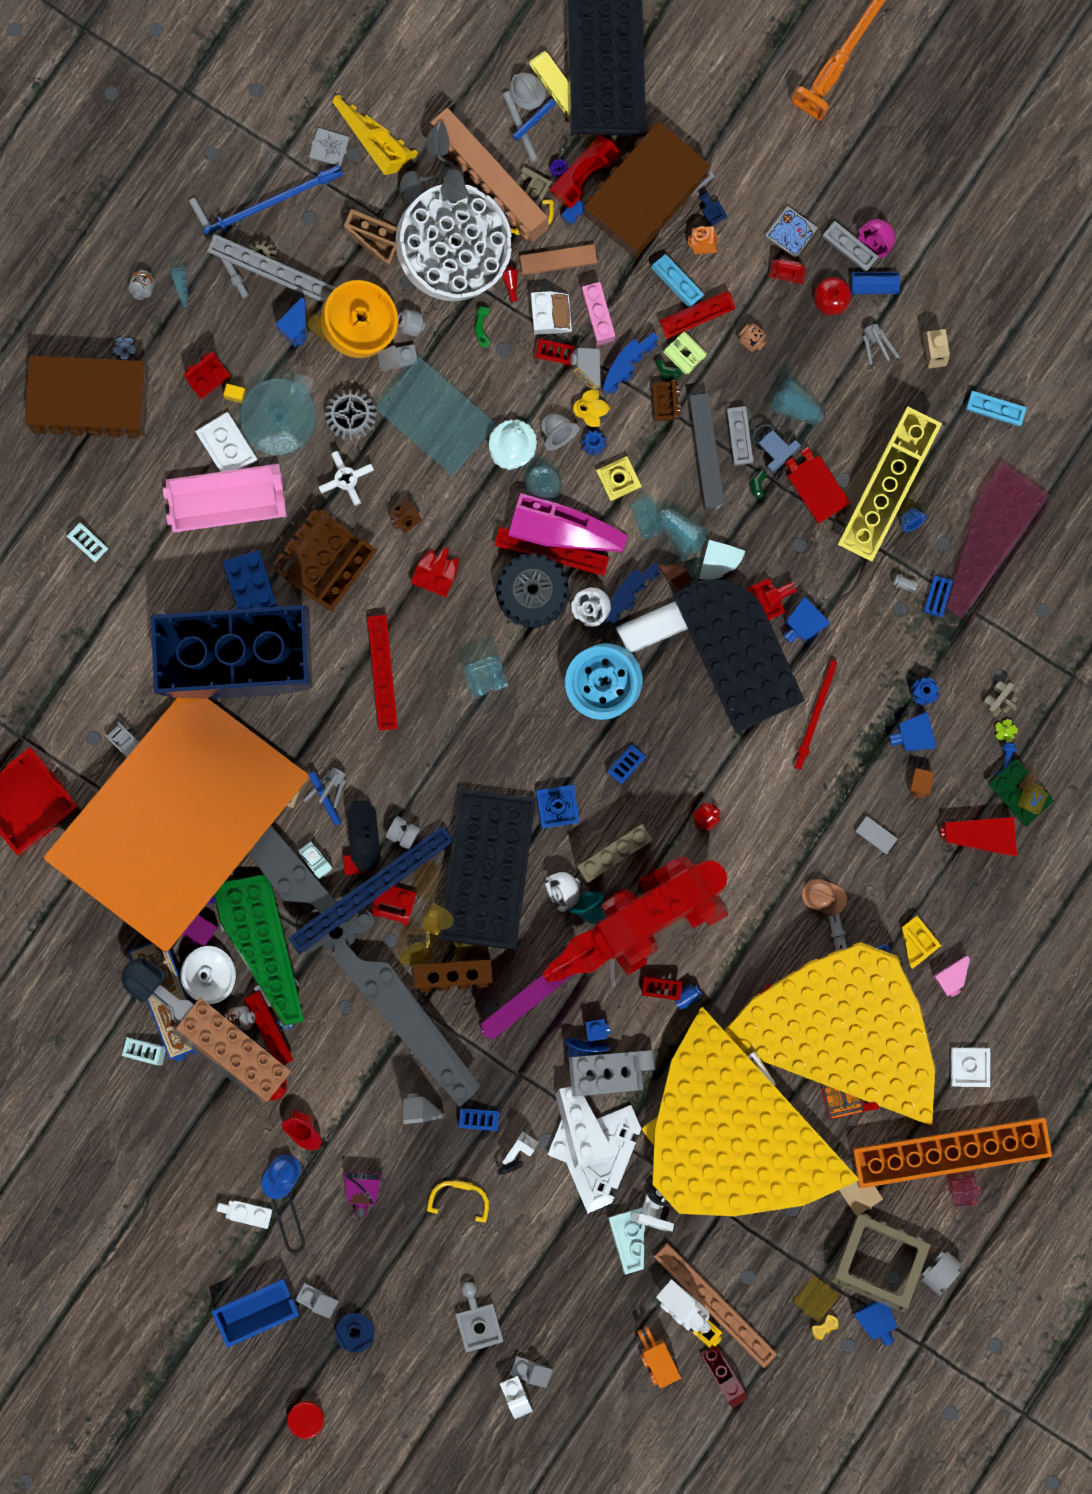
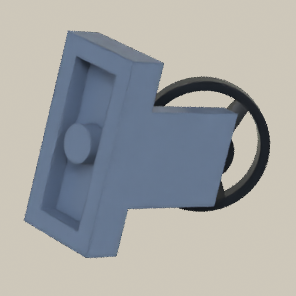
M767 423L756 426L751 434V442L754 447L765 450L774 459L767 467L771 474L780 468L801 446L796 440L788 446L776 434L774 427ZM766 426L765 431L761 432L759 437H755L758 429ZM755 441H760L759 444L761 445V447H758L755 444Z

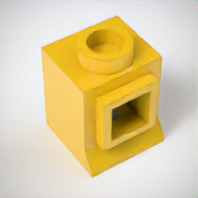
M707 1320L710 1324V1329L715 1333L710 1340L704 1337L700 1330L696 1332L692 1329L691 1331L710 1348L711 1345L716 1346L721 1341L722 1337L720 1335L722 1331L711 1321Z

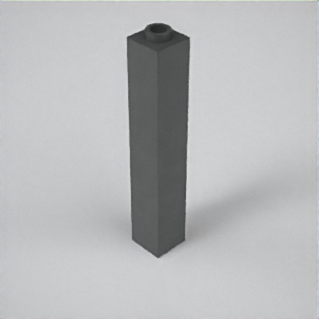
M698 391L689 396V405L704 511L724 508V498L709 393L704 394V391Z

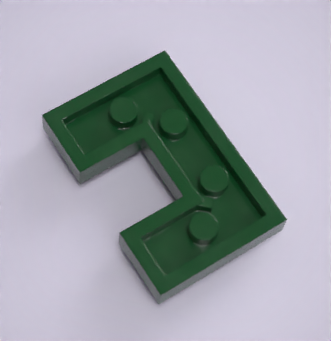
M1015 758L987 785L1018 820L1027 827L1054 800L1043 787H1039L1035 791L1034 803L1040 796L1043 797L1034 807L1032 806L1033 793L1026 798L1016 787L1029 772Z

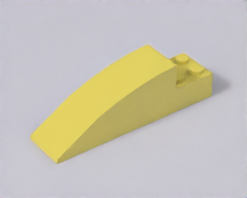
M907 406L838 545L873 561L942 423Z

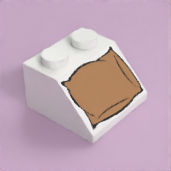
M551 291L531 293L534 335L572 332L569 294Z

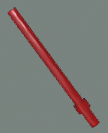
M830 661L804 740L798 748V757L794 766L797 770L802 769L805 757L809 755V746L838 664L836 661Z

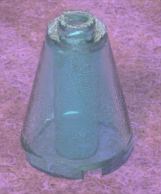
M788 378L782 385L785 388L778 391L770 407L772 408L771 411L810 425L820 424L825 417V414H823L824 409L792 378Z
M665 508L658 514L659 525L683 560L688 559V554L694 555L706 543L707 538L705 536L710 535V533L704 527L671 508Z

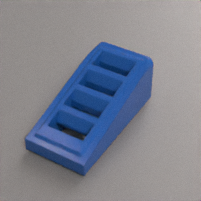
M632 744L607 771V774L622 785L646 756ZM631 751L640 758L638 761L629 754ZM625 757H628L634 763V765L631 766L626 760H624ZM621 762L630 769L628 772L619 765ZM616 768L624 774L623 778L614 771Z
M460 1108L459 1128L497 1131L499 1111ZM466 1113H470L469 1124H465ZM474 1114H477V1125H473ZM481 1114H485L484 1126L481 1125ZM489 1115H493L492 1126H488Z

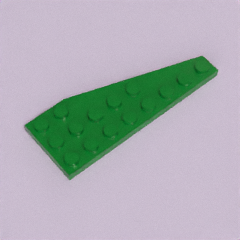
M265 875L224 882L214 894L220 924L283 1026L303 1023L301 1006L270 881Z

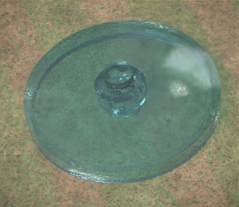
M271 379L254 387L246 396L241 408L240 421L244 435L255 448L269 455L283 456L300 450L308 443L316 428L317 412L311 396L303 387L290 380Z

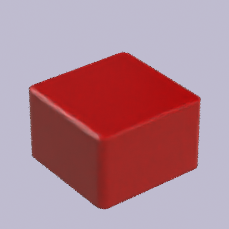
M351 855L343 857L346 876L365 874V871H359L351 861Z

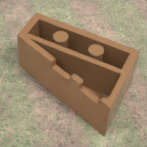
M351 209L344 224L345 232L390 270L397 255V227Z

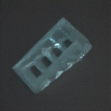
M181 265L171 269L170 272L183 308L186 309L189 308L187 271L185 265Z

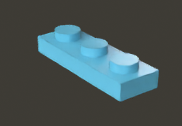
M666 254L651 266L652 270L688 308L703 298L704 294Z
M975 391L971 392L966 408L967 411L1019 427L1022 425L1027 407Z

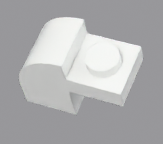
M518 1375L500 1383L514 1419L533 1412V1408Z

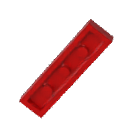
M726 291L661 319L659 322L665 338L668 339L734 310L735 306L731 293Z
M258 991L245 998L244 1001L250 1011L254 1012L255 1023L271 1055L282 1065L293 1061L291 1052L287 1048L282 1034L278 1030L274 1018L270 1014L260 992Z

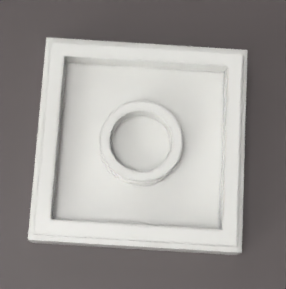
M951 1047V1086L990 1087V1048Z

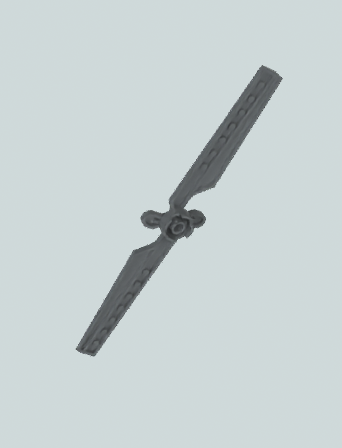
M270 826L250 850V856L284 901L309 903L322 914L337 902L273 827ZM362 910L337 928L342 929V935L339 938H334L332 932H330L305 950L304 953L309 954L322 945L328 951L334 952V960L459 1107L477 1092L480 1085L389 963L363 961L350 949L355 943L357 934L366 933L374 925V916L369 911Z

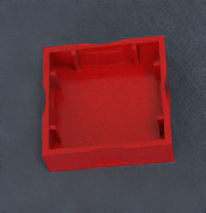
M32 747L26 749L0 772V835L18 856L23 855L81 809Z

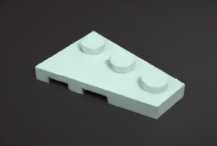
M643 1207L608 1218L624 1275L644 1269L645 1225L630 1221L632 1213L641 1214Z

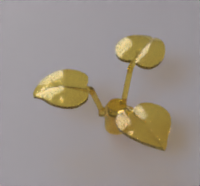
M433 903L421 923L422 929L426 932L425 945L422 942L410 945L401 955L399 963L408 966L426 963L432 956V950L428 948L430 945V933L437 935L441 929L449 928L454 921L452 914L445 908ZM452 942L458 948L455 951L456 956L463 960L476 958L487 949V946Z

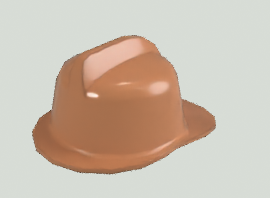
M811 880L802 889L804 903L811 909L835 915L842 912L847 905V896L844 890L827 881Z

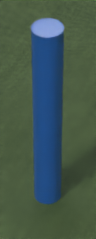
M551 98L512 135L513 139L518 141L556 105V102Z
M316 772L309 774V777L319 797H321L324 788ZM326 795L322 803L334 826H336L341 821Z

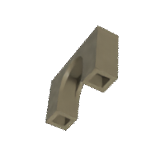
M641 824L577 866L576 869L585 883L589 884L614 865L650 844L653 840L643 824Z

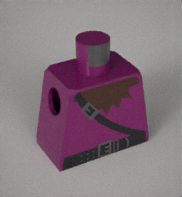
M346 1171L344 1177L347 1204L355 1205V1216L366 1217L367 1205L375 1206L382 1174Z

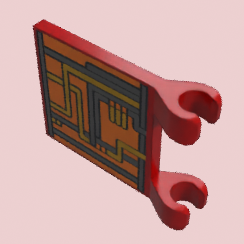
M820 1083L829 1120L879 1109V1105L876 1102L864 1103L863 1099Z

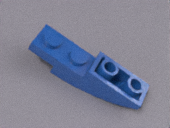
M654 332L640 344L634 338L618 355L605 380L604 395L608 393L613 394L623 380L625 382L630 380L634 376L633 372L635 369L632 363L637 364L643 359L642 355L646 351L650 353L658 346L659 337Z

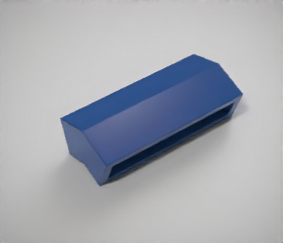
M852 272V295L899 294L900 292L899 272Z

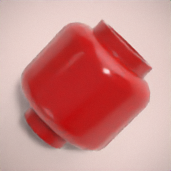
M712 802L709 804L703 803L693 812L695 820L693 824L699 830L710 831L721 821V811Z

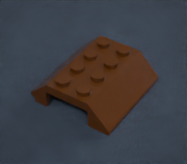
M313 509L306 518L309 525L303 523L294 534L298 538L297 541L291 538L283 549L287 554L284 556L280 553L273 562V565L276 566L274 571L312 600L332 612L377 550L338 524L323 510L316 511Z

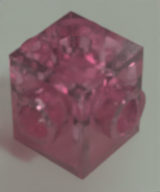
M975 1177L952 1179L951 1195L954 1207L977 1205L978 1197H981L980 1185H976Z

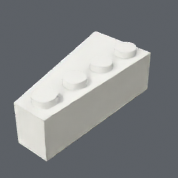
M571 1087L559 1089L555 1095L574 1169L612 1161L616 1155L585 1097H572Z

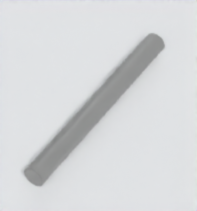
M507 91L503 93V97L518 130L523 126V122L510 92ZM526 132L521 139L531 163L538 161V158Z

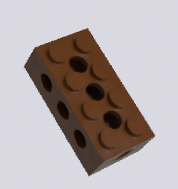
M491 960L413 965L414 988L419 989V992H431V988L438 987V991L451 990L450 986H458V990L470 989V985H477V988H488L489 984L493 983ZM474 969L478 972L477 979H468L467 973L469 970ZM451 971H456L459 975L458 980L455 982H451L448 979V974ZM432 972H436L439 975V980L436 983L429 981V975Z

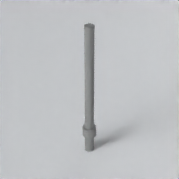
M196 198L190 199L189 203L203 228L210 226ZM215 232L208 235L210 241L212 240ZM221 259L231 277L230 281L233 286L237 287L243 299L247 298L249 293L243 284L244 281L241 275L237 274L232 263Z

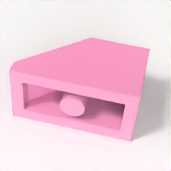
M964 956L933 976L945 996L950 995L954 997L961 992L960 988L964 986L970 960L968 956Z

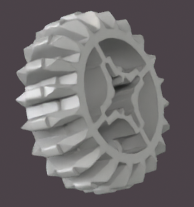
M349 389L348 395L342 390L341 397L337 393L335 394L336 401L333 399L329 400L333 406H326V409L331 411L325 413V417L330 418L326 420L327 425L332 424L329 428L330 431L337 429L335 436H339L342 433L341 438L345 440L346 435H349V440L352 441L353 435H356L357 440H359V433L366 436L365 429L372 430V427L368 424L376 423L374 419H371L377 416L375 412H371L376 409L375 405H370L372 403L371 398L365 401L367 394L364 393L359 397V390L356 391L355 395H353L352 389ZM354 401L362 404L366 412L355 409ZM347 402V407L344 410L336 412L342 403ZM350 407L353 411V414L356 413V415L352 416L351 423L348 416H346L349 414ZM335 418L347 421L348 429L341 427ZM365 418L364 422L359 427L354 428V424L357 420Z

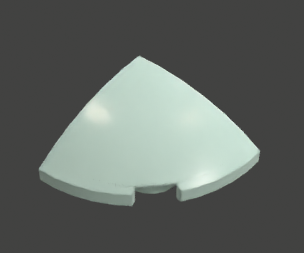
M709 540L699 579H719L730 570L733 571L740 564L745 551Z

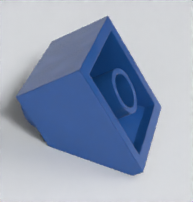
M303 298L276 324L278 333L294 348L298 345H303L308 335L307 306Z

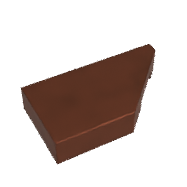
M681 564L658 565L659 569L677 591L692 579Z

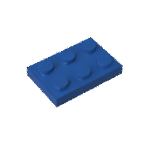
M260 550L223 561L237 609L265 608L277 605Z

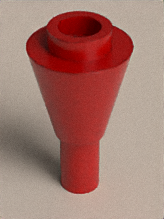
M514 266L506 267L501 277L509 292L510 302L517 301L518 269H514Z

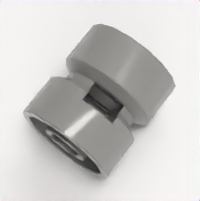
M397 816L390 826L386 838L393 842L399 841L400 846L410 850L421 828L413 824L407 825L406 820Z

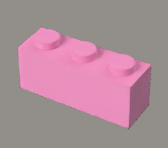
M601 283L583 286L582 296L596 346L615 341V333Z

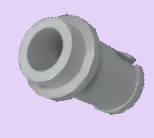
M896 574L892 585H895V588L900 587L914 594L918 582L903 577V574Z

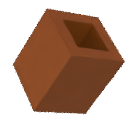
M915 768L909 792L913 793V796L924 799V796H929L935 772Z

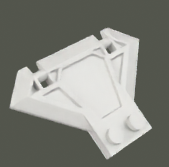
M631 1105L596 1119L616 1155L612 1161L574 1169L562 1120L560 1122L548 1155L567 1163L587 1213L611 1204L614 1199L613 1196L609 1195L611 1188L618 1189L636 1142L631 1141L633 1133L639 1135L641 1131ZM621 1129L626 1130L624 1137L619 1136ZM600 1183L605 1184L602 1191L597 1190Z

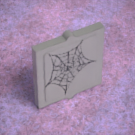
M318 128L315 139L312 141L309 158L341 167L344 155L347 154L346 148L350 137Z

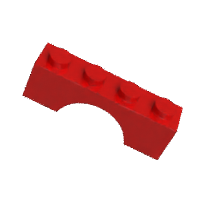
M599 135L549 191L558 202L571 209L583 196L582 185L585 179L592 172L600 168H609L621 155L620 151L612 141Z

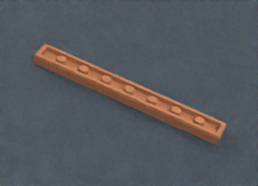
M668 1243L653 1256L763 1368L774 1359L777 1353Z

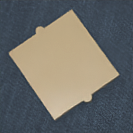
M857 1182L839 1190L856 1216L868 1209L871 1210L872 1206L883 1200L875 1186L859 1188Z

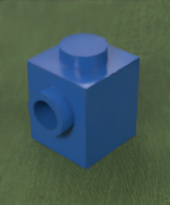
M604 1019L585 1022L588 1042L607 1039V1034H611L609 1022L605 1023Z

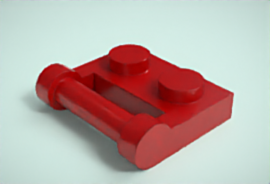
M393 886L374 901L371 914L374 917H383L408 926L417 893ZM380 903L406 910L405 915L379 909Z

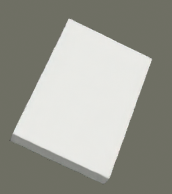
M228 412L195 431L220 472L245 469L258 461Z

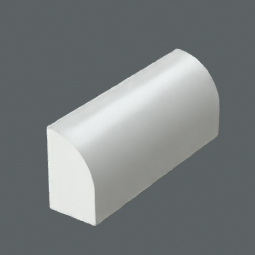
M674 601L619 625L615 629L623 647L630 653H634L686 630L687 627Z

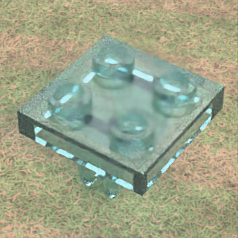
M499 655L486 657L487 659L473 664L471 662L469 665L462 667L472 699L508 686Z

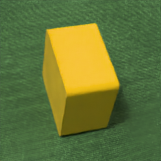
M226 384L223 396L226 400L244 404L247 392L245 388Z

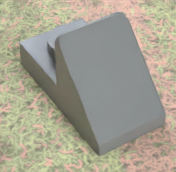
M414 344L395 348L394 345L377 354L381 372L418 364Z
M304 1283L295 1300L312 1309V1312L329 1319L339 1302L337 1299L307 1283Z
M516 1356L510 1375L514 1377L518 1375L520 1379L528 1381L529 1384L547 1388L553 1369Z

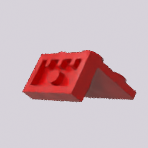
M214 352L203 355L200 358V362L189 366L183 375L201 400L231 377Z

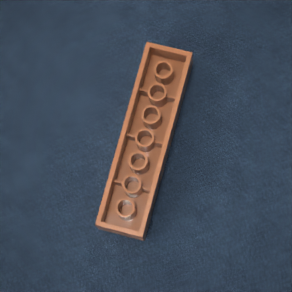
M448 107L430 122L432 129L439 122H443L447 129L450 145L447 155L451 159L454 157L458 161L457 165L461 166L464 172H468L472 183L476 186L479 185L483 189L482 193L489 195L508 216L507 221L513 227L516 225L520 229L519 233L523 239H529L533 243L549 229L548 217Z

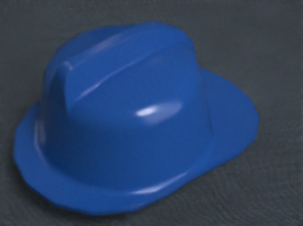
M575 1038L564 1039V1042L568 1045V1060L570 1057L597 1055L598 1052L610 1050V1046L603 1043L588 1042Z
M280 1155L271 1162L261 1181L262 1190L269 1198L281 1199L291 1191L300 1175L298 1160L291 1155Z

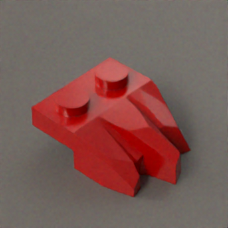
M443 548L439 556L435 555L433 549L429 550L421 558L411 584L446 598L457 575L460 559L454 558L452 561L448 559L450 548Z

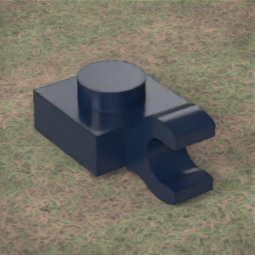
M707 192L700 195L699 198L706 207L701 212L710 227L727 219V215L719 201L713 203Z

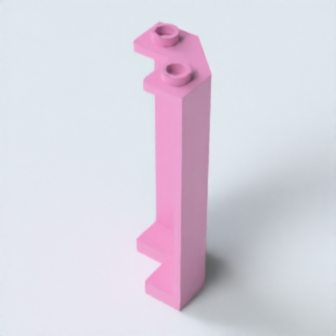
M279 464L167 479L166 487L163 488L164 499H168L169 514H166L167 524L172 526L173 533L287 516Z

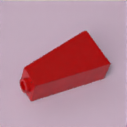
M1014 817L946 822L942 824L943 827H940V837L944 839V843L1010 857L1017 856Z

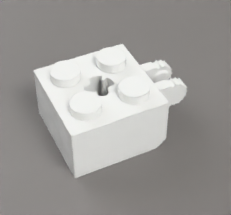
M671 1279L656 1297L662 1302L659 1306L672 1315V1318L688 1331L692 1328L696 1332L700 1330L702 1333H708L710 1330V1324L707 1322L709 1311Z

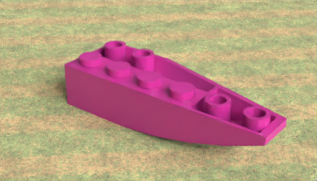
M520 493L508 535L543 546L623 552L628 537L612 526L580 511Z

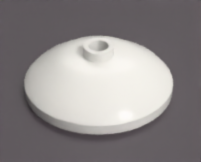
M199 947L190 952L182 964L181 982L183 988L195 1001L201 998L208 1004L218 1003L231 993L235 984L236 972L231 958L217 947ZM201 973H204V979L201 978Z

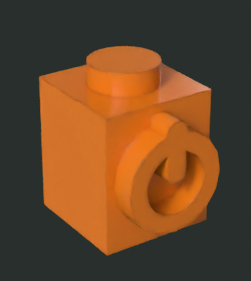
M704 226L692 228L691 236L688 237L689 247H692L695 254L717 253L718 235L715 228Z

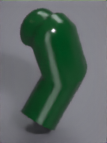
M663 358L655 362L663 378L677 380L681 377V369L667 367Z
M760 470L750 482L751 494L757 499H761L765 494L761 483L768 475L763 470Z

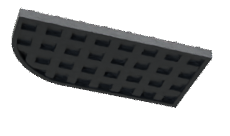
M703 580L672 594L735 733L743 731L805 701L765 611L752 593L732 582Z

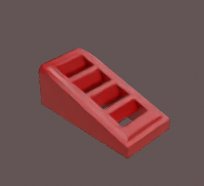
M537 339L533 359L571 365L570 356L575 350V346ZM544 345V353L541 354L542 346ZM552 347L551 356H548L549 348ZM557 348H560L559 358H556ZM565 349L568 350L566 360L563 359Z
M644 976L642 996L680 1001L683 982ZM651 982H654L653 993H650ZM658 982L662 983L660 994H657ZM666 984H669L668 995H664ZM673 984L677 985L675 996H671Z

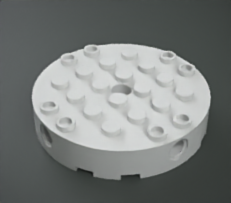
M441 185L425 191L406 208L397 227L396 252L404 273L422 292L445 301L467 300L490 288L502 276L511 256L512 236L505 214L489 195H485L477 190V188L469 185L465 186L470 196L460 201L445 200L441 194ZM451 238L457 241V246L451 244Z

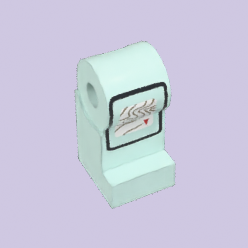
M311 841L298 850L318 879H321L333 870Z

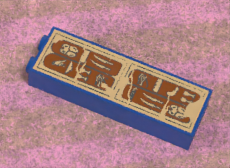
M151 942L128 951L131 960L137 958L147 959L158 966L166 975L160 985L177 999L189 1000L191 1002L189 995L183 988L181 974L171 949L168 952H164ZM151 995L147 1002L169 1060L175 1059V1062L186 1058L185 1054L193 1052V1055L198 1054L171 1032L177 1023L172 1020L170 1010Z

